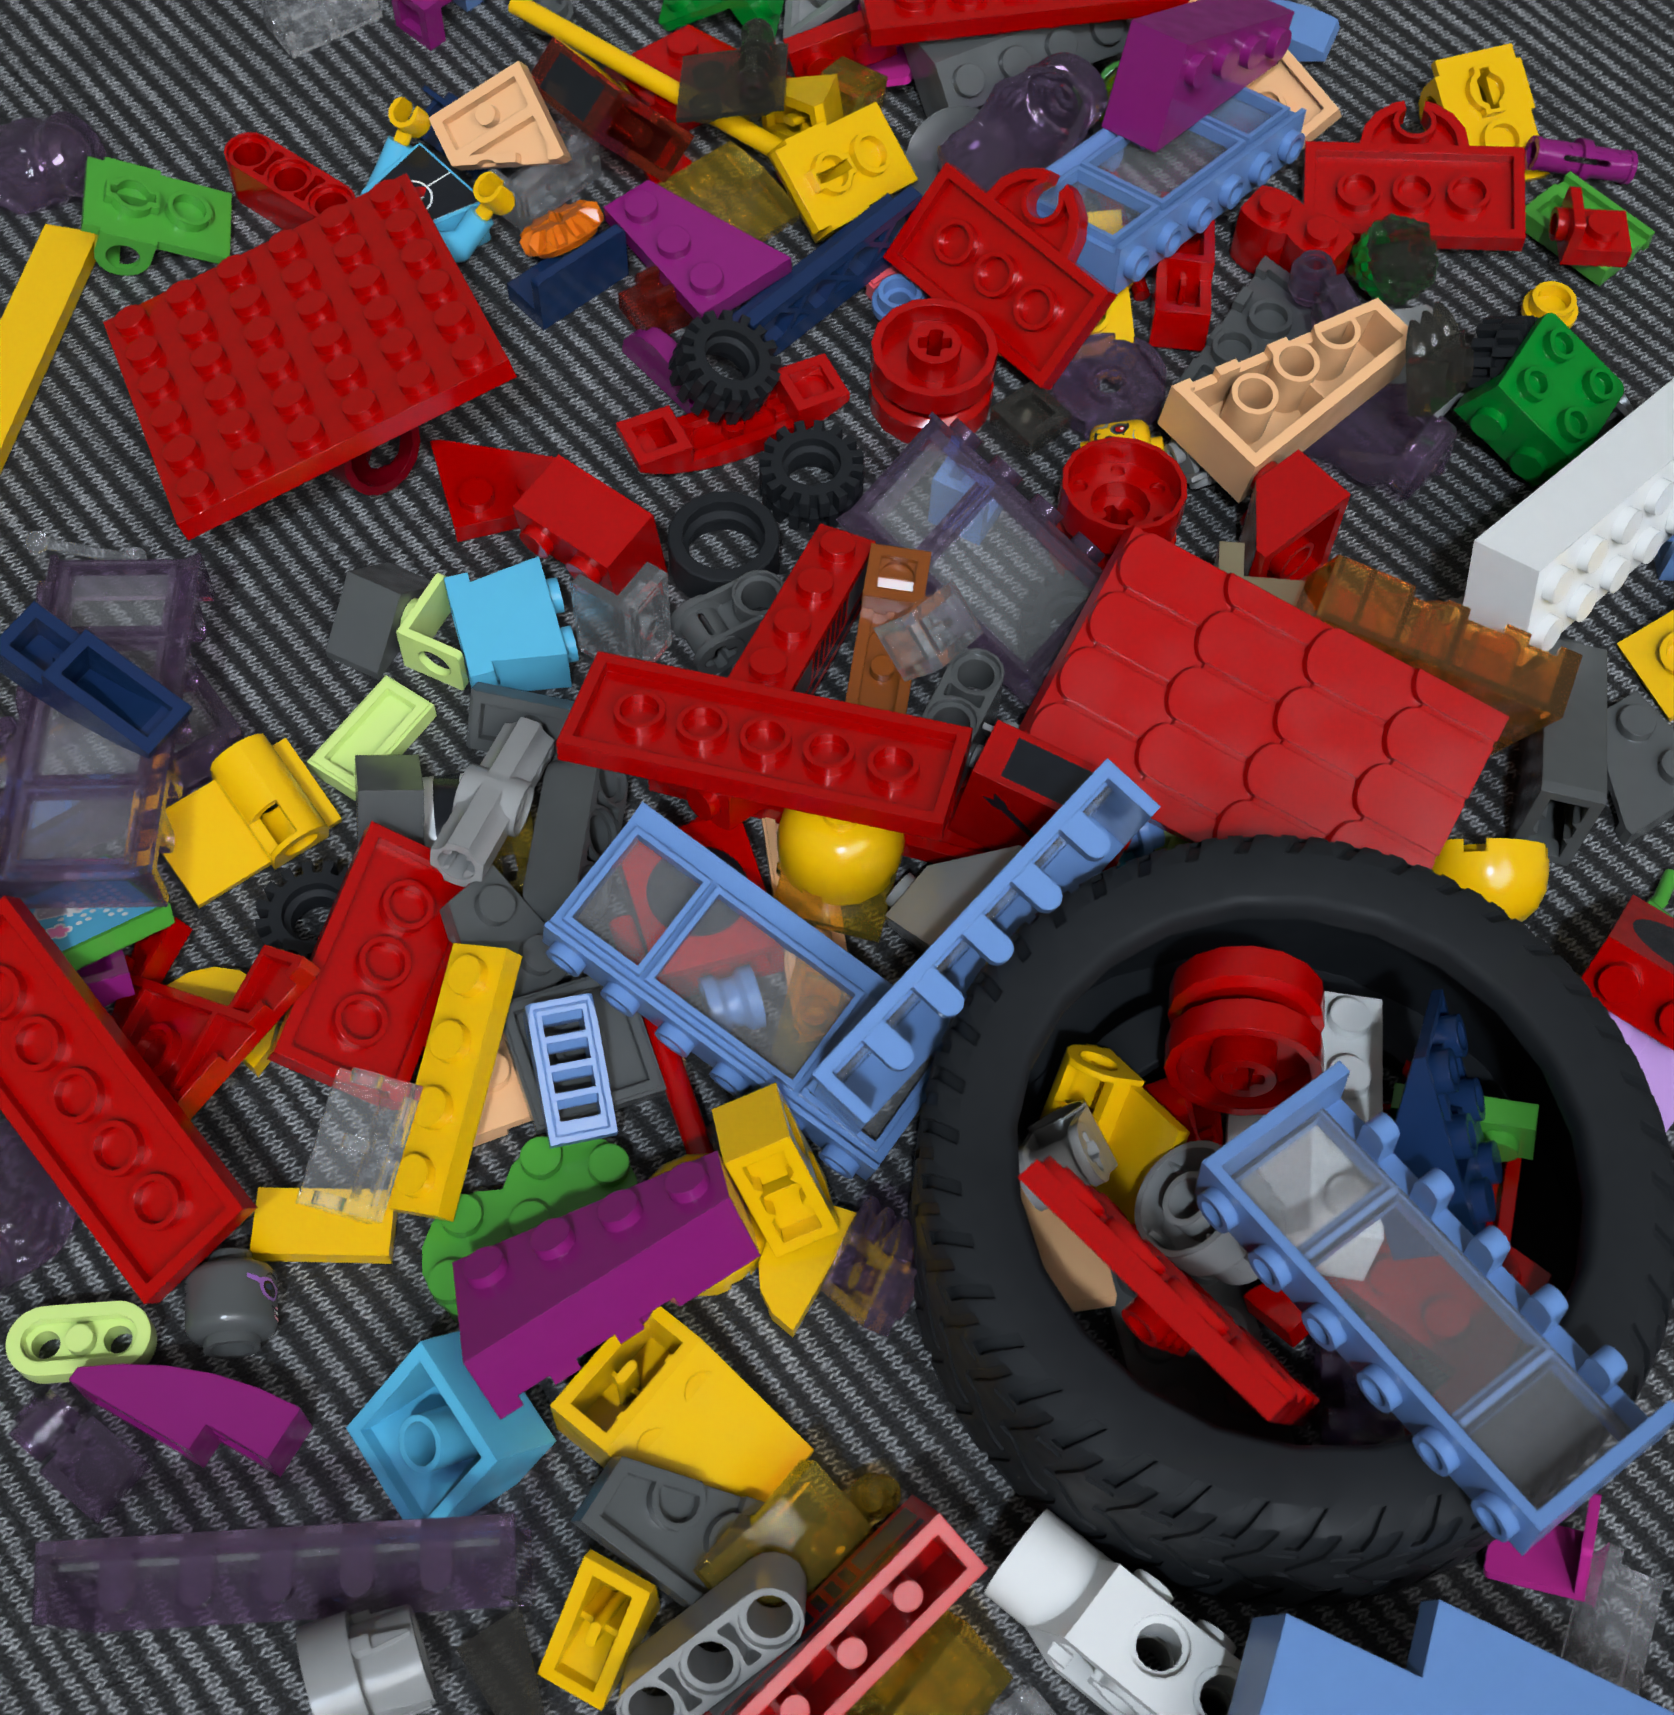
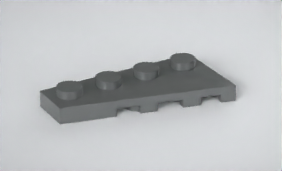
M1264 256L1256 267L1254 277L1247 287L1243 286L1234 299L1232 308L1221 324L1218 323L1208 337L1206 346L1197 358H1193L1177 383L1191 378L1194 382L1213 373L1216 366L1235 358L1238 362H1241L1264 352L1266 346L1284 337H1287L1290 341L1311 332L1315 324L1343 312L1267 256ZM1166 399L1160 406L1157 422L1161 415Z

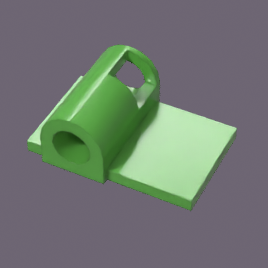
M87 157L85 163L81 231L95 234L94 258L103 269L123 276L140 274L150 266L156 249L216 264L230 256L232 193L163 176L159 170L105 157L104 160ZM120 246L133 248L138 252L139 259L134 263L120 264Z

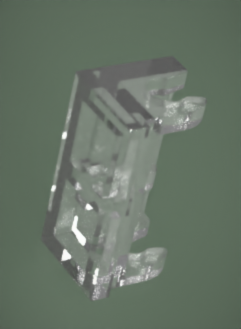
M261 0L267 29L292 59L383 18L378 0Z
M562 117L555 122V125L561 133L568 136L566 138L561 135L572 158L571 161L566 164L523 166L509 177H506L496 169L488 170L500 177L504 182V186L514 194L515 206L508 214L501 216L521 232L525 227L530 226L534 219L544 216L548 210L557 209L602 176L599 140L569 118Z
M354 1067L352 1071L343 1068L337 1069L295 1203L367 1224L382 1223L423 1086Z

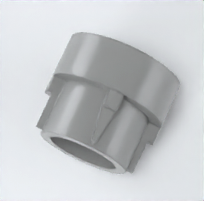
M1193 1141L1182 1144L1160 1158L1144 1178L1135 1203L1134 1217L1137 1231L1143 1240L1146 1238L1180 1271L1193 1276L1212 1275L1221 1282L1230 1285H1243L1259 1279L1249 1263L1248 1252L1229 1232L1222 1234L1215 1230L1204 1218L1197 1205V1196L1194 1192L1201 1163L1222 1146L1211 1141ZM1254 1172L1238 1185L1276 1227L1286 1235L1285 1220L1281 1213L1286 1207L1272 1195L1273 1191L1270 1185Z
M405 1604L372 1614L369 1609L352 1615L345 1610L296 1628L298 1657L313 1715H417L431 1709L432 1705L438 1703L428 1654L411 1605Z

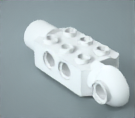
M1049 1509L1043 1511L1000 1566L986 1587L984 1594L1026 1628L1047 1664L1108 1715H1206L1202 1709L1200 1698L1213 1702L1220 1710L1221 1715H1228L1241 1661L1233 1655L1237 1650L1233 1641L1213 1624L1203 1619H1199L1194 1624L1170 1605L1174 1599L1173 1595L1155 1577L1141 1569H1136L1132 1574L1121 1564L1113 1562ZM1136 1649H1145L1153 1653L1159 1660L1162 1671H1154L1146 1667L1139 1659Z

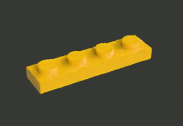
M453 943L384 1199V1208L399 1213L454 1222L522 960L521 955L508 948Z

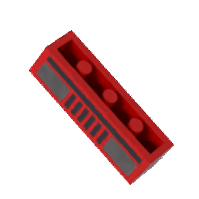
M820 523L728 678L813 695L861 610L871 543H876V541Z
M912 1494L806 1600L805 1623L799 1639L784 1653L703 1715H844L988 1569L987 1566L938 1511Z

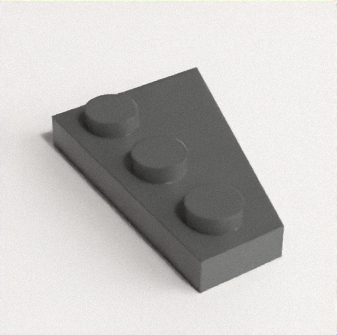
M624 1456L610 1458L571 1519L574 1525L652 1584L656 1585L657 1588L685 1609L747 1561L761 1553L779 1552L789 1555L803 1568L829 1524L809 1516H799L771 1507L769 1503L747 1496L740 1497L703 1485L701 1481ZM768 1595L762 1596L755 1601L765 1607L778 1608L784 1600L780 1597Z

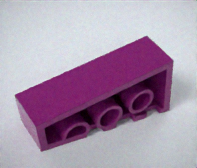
M1197 0L1132 19L1101 127L1156 153L1278 64V61L1287 52L1291 42L1292 33L1289 28L1295 11L1270 0Z
M718 1151L693 1161L681 1163L670 1171L627 1189L615 1191L599 1201L561 1217L546 1220L535 1228L492 1246L482 1247L472 1254L452 1262L463 1363L500 1420L524 1405L519 1397L521 1393L548 1376L557 1385L582 1369L576 1360L577 1358L613 1335L622 1344L644 1330L643 1324L649 1319L653 1310L670 1300L680 1307L761 1256L748 1208L724 1166Z

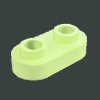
M127 1301L37 1307L21 1315L11 1326L6 1338V1353L10 1363L26 1379L40 1384L70 1382L69 1378L77 1367L112 1364L147 1365L152 1359L157 1346V1332L154 1324L139 1306ZM123 1334L132 1335V1342L128 1349L121 1353L111 1352L112 1342L118 1336ZM54 1339L60 1340V1348L55 1355L47 1359L39 1358L40 1349L46 1342Z

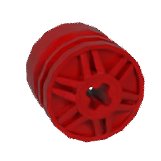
M1109 437L1090 441L1074 451L1063 467L1058 492V507L1054 514V525L1050 536V557L1058 573L1065 577L1066 570H1076V580L1085 581L1087 572L1096 574V585L1125 529L1133 526L1147 533L1156 534L1176 544V531L1181 524L1187 500V479L1178 462L1160 447L1134 438Z

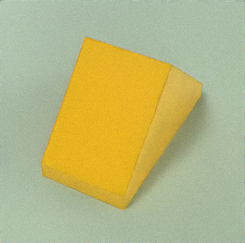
M837 74L771 79L755 83L763 129L783 140L822 121L829 125L844 117Z
M590 1549L582 1560L537 1674L602 1711L624 1674L628 1657L641 1644L661 1608L656 1585Z

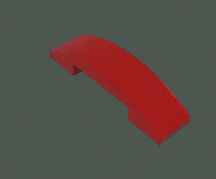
M823 353L779 368L778 373L781 374L777 384L760 410L756 411L752 418L745 422L740 417L736 424L727 425L725 415L723 414L718 423L708 421L710 411L702 409L699 416L691 412L676 417L670 406L667 405L617 422L616 432L640 473L675 474L692 472L732 463L764 451V443L769 436L776 440V430L783 426L790 433H793L794 422L804 420L805 429H809L814 426V420L822 421L849 401L850 393L826 354Z

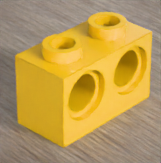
M776 1083L711 1109L723 1164L776 1258L840 1231L826 1177Z

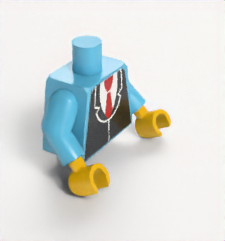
M398 97L391 103L388 110L390 122L398 129L394 137L388 136L377 164L360 195L369 192L381 181L395 179L407 173L455 262H465L471 257L478 246L491 240L490 228L494 224L491 218L493 214L505 215L512 211L515 206L514 194L504 186L503 180L491 171L481 174L475 181L472 189L423 144L418 143L414 147L409 145L412 138H420L429 131L431 122L429 115L421 107L417 106L413 111V104L405 97Z

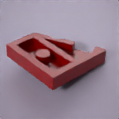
M440 439L430 441L457 542L520 528L512 506L555 457Z

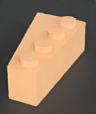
M1379 298L1373 299L1315 324L1311 332L1290 341L1287 337L1270 343L1266 346L1264 352L1241 362H1238L1235 358L1216 366L1213 373L1194 382L1191 378L1172 385L1157 424L1240 503L1253 492L1251 483L1265 465L1272 461H1276L1279 464L1298 449L1302 452L1305 451L1399 376L1419 336Z

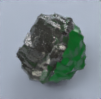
M1389 213L1381 220H1375L1372 226L1361 234L1358 243L1352 248L1354 261L1349 266L1348 272L1358 282L1360 289L1367 291L1371 299L1379 298L1382 302H1387L1388 304L1403 305L1408 300L1419 298L1420 293L1434 284L1439 257L1434 254L1438 248L1436 240L1430 238L1429 223L1417 221L1416 218Z

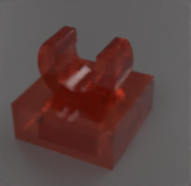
M654 265L635 275V286L618 293L619 309L636 330L641 328L647 331L651 327H656L669 335L689 325L693 318L677 301L673 285L664 286L660 282L659 268Z

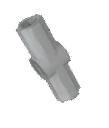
M520 717L514 723H505L481 764L471 763L464 771L456 790L452 813L443 825L430 850V865L438 869L445 881L462 887H466L474 881L482 882L507 836L516 838L522 831L533 802L534 788L551 761L554 752L555 739L543 730L541 723L524 717Z

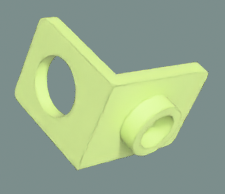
M436 573L420 598H413L407 604L396 634L404 666L457 689L464 690L469 681L462 652L433 639L451 613L444 582L446 576ZM424 652L438 656L450 669L435 664Z

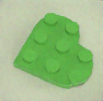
M535 1137L526 1142L521 1149L520 1157L510 1168L503 1189L475 1191L469 1195L461 1194L454 1222L435 1219L432 1222L422 1246V1274L434 1301L444 1308L455 1322L459 1323L452 1262L464 1258L482 1247L492 1246L535 1228L546 1220L561 1217L599 1201L615 1191L637 1185V1177L629 1164L626 1151L622 1147L611 1144L604 1139H596L552 1149L549 1147L547 1137Z

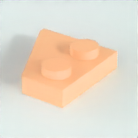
M520 61L515 62L429 117L451 166L460 171L566 164L572 160L528 67Z

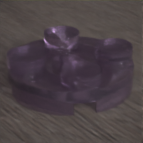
M1102 332L1089 335L1053 386V400L1056 410L1069 427L1082 433L1086 441H1089L1091 430L1101 424L1139 419L1146 422L1149 426L1158 418L1160 406L1165 400L1167 371L1164 361L1155 348L1146 341L1134 336L1133 343L1126 340H1115V333ZM1107 378L1112 384L1120 381L1123 384L1119 387V391L1105 393L1100 391L1099 381Z

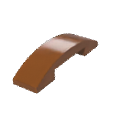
M871 543L845 702L907 714L932 552Z

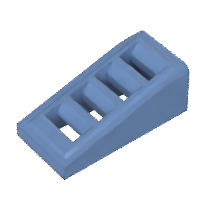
M592 993L526 1005L523 1021L550 1149L616 1136L618 1128ZM579 1022L580 1031L545 1037L544 1028ZM585 1049L586 1059L550 1065L548 1055ZM587 1076L591 1077L592 1087L555 1094L554 1083ZM592 1103L597 1105L598 1115L560 1122L558 1110Z

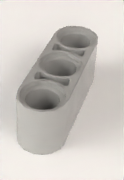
M761 1553L747 1561L639 1645L627 1659L616 1707L617 1715H703L789 1649L801 1636L805 1623L807 1581L806 1574L801 1565L792 1557L783 1553ZM773 1595L782 1598L787 1604L778 1608H769L762 1606L755 1600L762 1596ZM714 1641L721 1643L728 1649L723 1652L713 1653L702 1649L698 1644ZM644 1687H657L663 1689L668 1695L655 1697L646 1694L641 1689Z

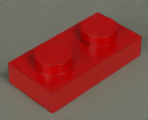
M862 10L783 39L795 77L837 74L839 77L898 55L896 46L870 47Z

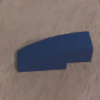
M35 601L0 635V673L66 717L107 740L150 759L192 713L191 705L90 631L85 629L81 634L77 633Z

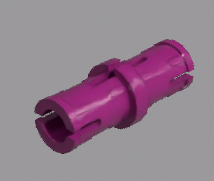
M1533 135L1525 147L1526 170H1540L1563 175L1571 171L1584 181L1590 178L1628 185L1633 180L1638 166V155L1635 150H1619L1596 146L1594 141L1588 138L1580 137L1574 142ZM1564 156L1594 159L1597 163L1592 165L1565 161Z

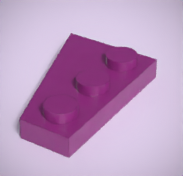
M649 179L603 207L606 222L610 226L618 224L625 230L626 244L693 319L697 316L702 319L705 312L714 310L718 319L722 310L731 311L792 272L791 257Z

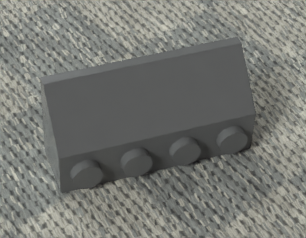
M1127 19L1107 23L1095 22L1060 26L1053 29L1041 28L1007 32L1005 34H987L902 45L926 118H928L933 113L948 107L970 106L976 108L1121 53L1124 49L1129 26Z

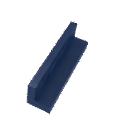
M910 185L895 198L888 193L793 266L791 273L765 288L734 312L733 321L738 322L741 315L744 314L751 318L747 327L753 331L760 324L767 330L762 340L767 342L774 339L778 348L773 356H777L892 265L883 256L922 198V194Z

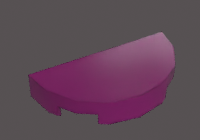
M651 327L647 331L640 328L623 340L622 352L687 414L691 413L690 409L695 402L690 398L681 403L676 396L681 386L672 387L669 380L673 370H669L668 367L673 351L677 346L675 340L656 327Z

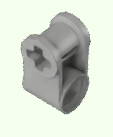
M1085 1100L1072 1102L1036 1121L1028 1128L1029 1134L1018 1148L1020 1174L1036 1159L1042 1162L1050 1155L1063 1168L1068 1166L1085 1184L1098 1186L1109 1181L1111 1171L1118 1166V1162ZM1020 1181V1185L1032 1205L1039 1211L1048 1209Z

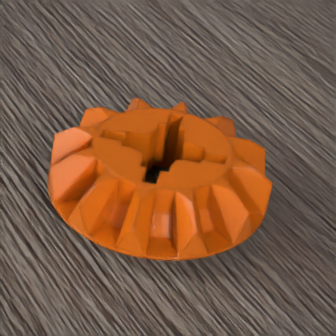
M578 200L572 204L564 203L560 208L548 210L544 216L534 219L532 224L525 227L522 231L519 243L526 256H538L543 259L556 257L581 246L596 234L597 227L603 222L604 215L598 203L594 201Z

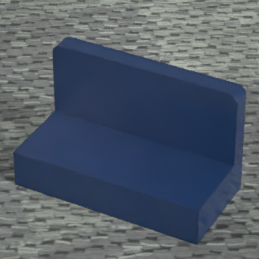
M614 224L600 234L596 232L591 239L581 246L562 255L542 260L507 283L509 299L544 331L629 275L625 230L618 224Z

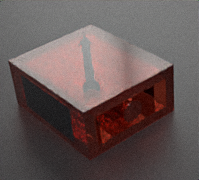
M555 37L551 39L531 72L544 101L591 139L664 183L694 138V135L628 84Z

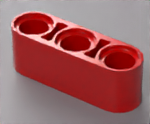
M246 132L231 138L225 145L224 156L236 198L243 205L283 230L293 229L320 216L328 207L344 204L355 198L354 192L347 185L265 135L256 132Z

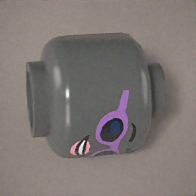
M243 1248L216 1250L209 1255L208 1262L198 1265L185 1278V1333L190 1341L203 1347V1354L221 1359L247 1357L261 1350V1343L267 1341L277 1332V1273L267 1263L253 1259L250 1250Z

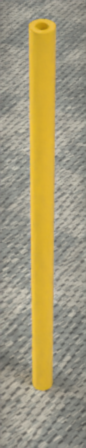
M510 0L508 5L509 13L767 156V153L783 141V139L540 4L532 0Z

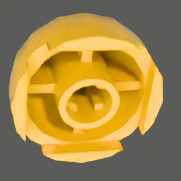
M784 808L777 829L779 866L791 886L802 894L804 889L812 895L822 897L821 903L833 906L861 904L881 894L891 883V877L898 870L904 854V833Z
M1486 838V844L1464 845V839L1446 840L1439 856H1436L1435 864L1432 868L1436 874L1440 876L1443 874L1456 881L1462 889L1469 888L1481 894L1489 903L1494 902L1506 912L1510 919H1517L1523 922L1538 909L1547 891L1549 877L1548 848L1542 842L1523 839Z

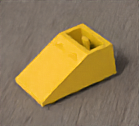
M661 1306L653 1310L649 1319L643 1324L644 1330L620 1344L615 1335L607 1339L550 1405L557 1430L603 1468H605L611 1457L624 1456L701 1481L703 1485L740 1497L747 1496L771 1505L814 1452V1449L713 1349Z

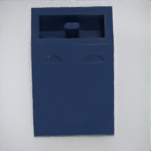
M1443 989L1431 991L1395 1118L1400 1136L1393 1153L1418 1179L1433 1168L1442 1170L1449 1177L1454 1186V1193L1447 1209L1475 1236L1486 1227V1222H1493L1496 1219L1493 1184L1502 1183V1161L1496 1141H1485L1480 1121L1485 1120V1101L1481 1084L1477 1077L1467 1078L1462 1057H1466L1468 1053L1467 1036L1460 1014H1449ZM1395 1208L1380 1219L1393 1262L1441 1257Z

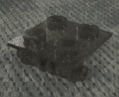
M754 18L746 22L742 27V44L740 49L683 56L676 122L695 121L698 123H710L719 118L743 115L762 117L772 112L784 111L789 55L788 43L776 45L774 32L770 24L764 19Z

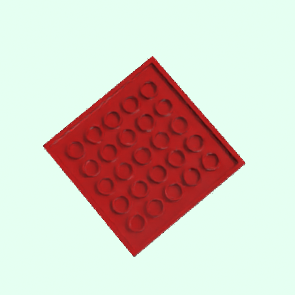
M407 173L395 179L381 181L369 192L344 204L330 206L320 216L293 229L282 230L274 234L269 241L243 254L231 255L222 260L218 266L190 280L178 281L171 285L167 291L139 305L127 306L120 310L115 317L103 322L176 524L188 541L517 377L507 355Z

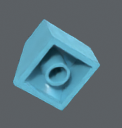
M460 1331L420 1341L346 1427L419 1547L432 1542L515 1486L556 1442V1439L525 1392L519 1395L524 1405L500 1420L463 1363Z

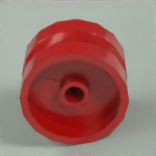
M941 298L912 300L895 307L877 323L871 341V372L869 375L868 396L871 413L884 431L904 443L925 448L954 445L959 441L972 437L986 422L992 404L993 377L996 371L998 348L995 333L983 316L959 302Z
M1229 946L1196 954L1176 969L1169 985L1168 1018L1171 1027L1166 1036L1164 1068L1168 1083L1183 1098L1185 1097L1188 1101L1212 1111L1238 1116L1266 1115L1324 1072V1046L1321 1032L1325 1026V994L1322 979L1307 963L1283 951L1258 946Z

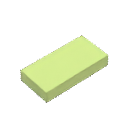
M386 675L307 761L310 773L356 801L355 755H402L437 716L434 704Z

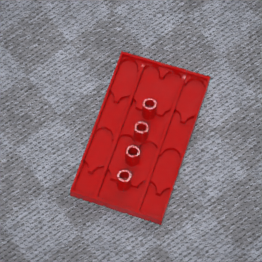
M1133 526L1126 528L1018 729L1098 767L1108 758L1161 806L1147 822L1190 844L1211 838L1222 840L1228 839L1227 836L1255 837V835L1270 834L1274 837L1292 835L1297 836L1299 839L1307 840L1310 837L1324 838L1328 842L1336 843L1337 840L1350 843L1354 848L1358 849L1363 847L1376 849L1382 854L1388 856L1392 854L1403 858L1410 865L1419 864L1432 869L1436 856H1439L1465 805L1464 802L1470 796L1494 749L1493 745L1498 741L1509 716L1423 669H1415L1347 631L1324 623L1238 575L1226 573L1164 538Z
M1050 1155L1042 1162L1036 1159L1017 1177L1138 1294L1121 1311L1126 1325L1141 1341L1151 1347L1166 1350L1169 1353L1182 1357L1193 1348L1268 1422L1303 1427L1319 1411L1320 1400L1299 1380L1293 1379L1289 1375V1371L1246 1329L1238 1326L1231 1315L1188 1274L1184 1275L1146 1238L1143 1240L1136 1229V1225L1134 1223L1131 1224L1127 1216L1103 1192L1100 1194L1091 1185L1085 1184L1068 1166L1063 1168Z

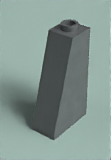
M1558 639L1548 652L1540 651L1529 669L1508 839L1542 842L1548 848L1549 862L1568 866L1607 802V649L1584 645L1576 640Z

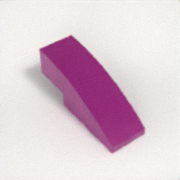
M112 1364L77 1367L69 1378V1381L88 1401L203 1468L222 1443L281 1477L313 1428L300 1407L258 1387L213 1373L163 1365Z

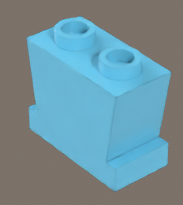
M539 556L471 582L468 572L444 578L449 606L471 688L477 682L522 691L572 687L569 663L579 661L574 634L570 625L559 627L556 614L565 612L560 587L556 577L545 579Z

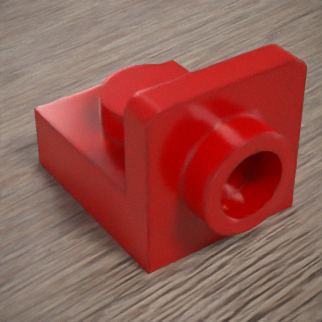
M1569 186L1561 207H1554L1549 221V238L1551 241L1557 242L1559 264L1625 268L1632 254L1626 211L1584 209L1582 188Z

